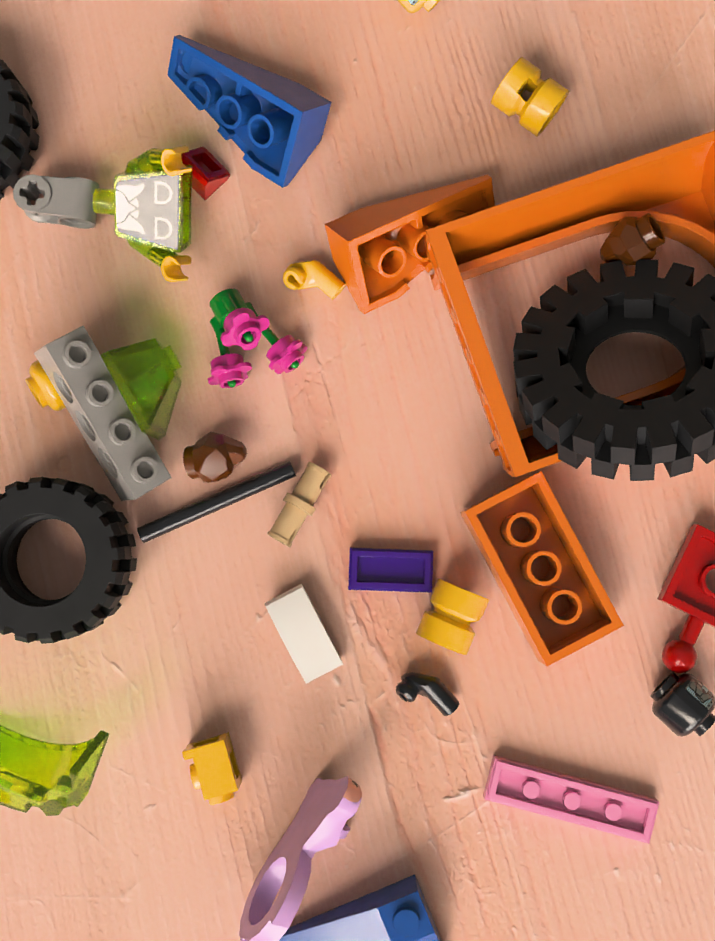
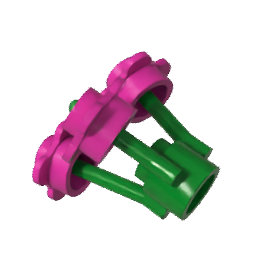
M237 289L223 290L211 299L210 308L215 317L210 320V324L216 333L221 356L214 358L210 362L212 375L208 378L210 385L219 384L221 388H233L241 385L248 378L247 371L252 369L251 363L244 362L241 354H230L228 347L237 345L242 347L243 350H251L258 345L261 333L272 345L266 357L270 361L269 368L274 370L276 374H281L283 371L289 373L298 368L303 362V354L306 352L307 346L302 344L303 342L300 339L295 340L292 335L278 339L269 328L270 322L265 315L258 316L250 302L245 303Z

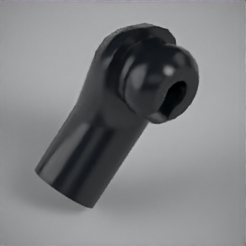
M409 672L401 676L402 681L396 686V693L402 700L413 702L418 694L428 697L444 716L451 715L459 706L458 699L439 678Z

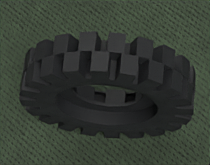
M650 259L637 260L634 276L626 277L622 261L620 260L600 264L599 283L584 269L567 277V292L553 285L540 296L541 309L530 307L521 321L522 333H516L513 348V364L519 409L526 425L532 424L533 436L546 450L557 444L558 459L576 469L586 457L591 458L592 475L613 480L619 464L629 465L630 481L654 480L655 464L663 463L671 478L693 471L694 454H697L706 464L715 459V277L707 274L693 286L694 268L673 262L665 278H658V260ZM640 332L659 336L673 344L684 359L686 371L681 384L672 394L642 401V405H624V401L600 394L592 387L586 374L587 361L594 349L605 340L624 333Z

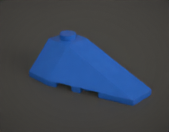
M174 36L168 77L198 110L205 109L220 126L217 131L225 140L232 139L245 153L242 159L251 169L282 188L288 186L321 141L332 102L293 80L184 36Z

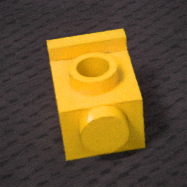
M229 732L188 744L182 751L184 760L193 758L194 763L190 764L189 769L194 788L202 790L204 800H209L210 805L232 799L234 797L233 792L238 791L242 783V777Z

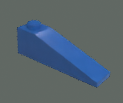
M412 875L289 927L279 941H442L416 875Z

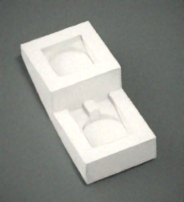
M302 584L265 602L266 609L306 684L343 665L336 647Z

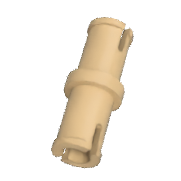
M308 462L307 468L292 494L287 493L283 501L286 504L267 535L291 547L308 515L312 516L316 509L313 505L332 475L318 465Z

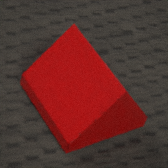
M205 147L192 149L181 154L182 163L186 167H192V171L179 175L205 201L230 177L229 171Z

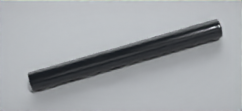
M290 461L138 527V534L143 543L148 542L296 476Z

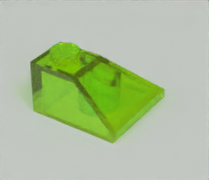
M156 338L101 354V358L141 432L157 440L165 437L182 383L176 371L182 365L170 345L164 348Z

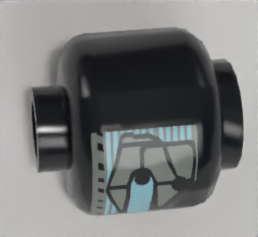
M672 672L650 695L655 700L652 705L654 715L677 736H687L693 731L701 736L715 722V715L712 713L715 708L714 694L690 673H683L677 676Z

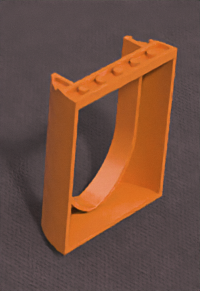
M715 130L426 230L427 257L431 261L435 273L430 275L434 291L441 289L495 439L489 443L495 457L501 456L504 470L512 477L521 476L561 462V460L558 459L557 444L546 450L533 436V426L517 431L463 281L585 238L611 233L617 223L625 216L641 218L647 213L651 214L657 221L664 237L678 241L691 248L715 268ZM685 365L665 380L615 398L624 401V405H642V401L670 395L681 384L686 371Z

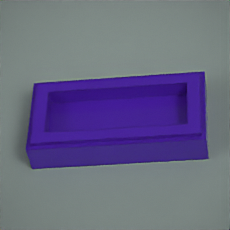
M350 548L348 590L432 593V550Z

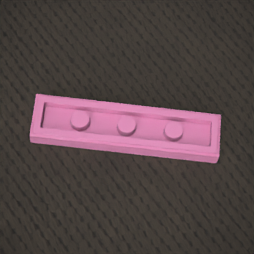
M493 755L483 794L485 800L648 844L650 843L659 801L652 797Z

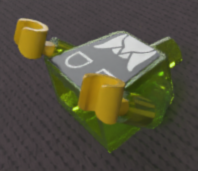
M186 145L169 149L151 148L127 163L124 172L115 175L114 190L96 188L92 201L95 213L115 216L116 235L127 239L129 246L160 267L162 275L169 282L187 281L189 277L182 273L181 265H189L192 261L188 255H177L175 253H181L191 245L192 165H184L181 159L182 153L189 152V148Z

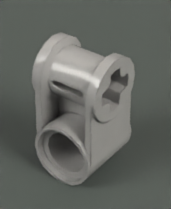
M33 174L20 178L14 186L13 196L15 202L35 222L61 224L84 229L94 228L96 225L99 184L95 181L80 177L60 178ZM39 194H43L44 198H39ZM31 200L35 201V205L30 203Z

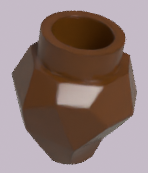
M647 213L641 218L625 216L606 238L600 249V257L605 263L621 260L626 266L636 265V261L639 259H653L656 255V248L665 243V237L659 224L651 214Z
M209 432L199 439L195 445L187 446L184 449L183 463L186 473L192 479L201 478L203 482L207 483L227 478L232 473L234 466L246 458L247 449L240 441L223 434Z

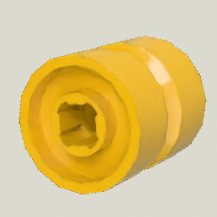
M521 57L500 83L492 97L491 104L509 117L517 114L519 116V124L538 137L556 115L570 91L551 77L542 80L541 70ZM526 90L532 93L527 102L522 98Z
M438 578L430 599L435 608L434 610L424 612L416 634L449 650L467 655L475 636V632L470 624L480 620L489 599Z

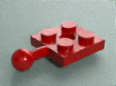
M699 524L692 525L657 598L689 615L679 638L667 643L662 651L664 665L674 673H686L695 666L697 654L693 646L704 624L706 623L715 628V593L711 592L705 583L708 572L715 569V532Z

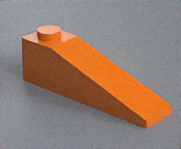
M484 175L363 207L325 224L333 261L359 310L363 314L401 297L410 289L407 284L423 270L429 273L433 269L426 251L427 229L495 206L492 177Z

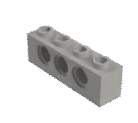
M84 325L46 344L34 353L121 501L136 500L172 478Z

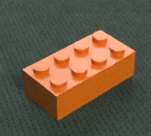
M542 471L532 474L460 512L539 662L549 666L624 626Z

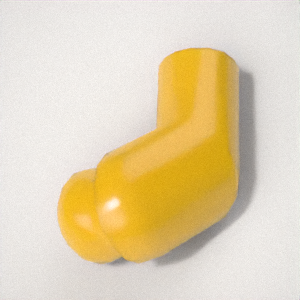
M317 260L290 264L283 273V282L289 289L300 290L318 287L332 300L346 286L342 280Z

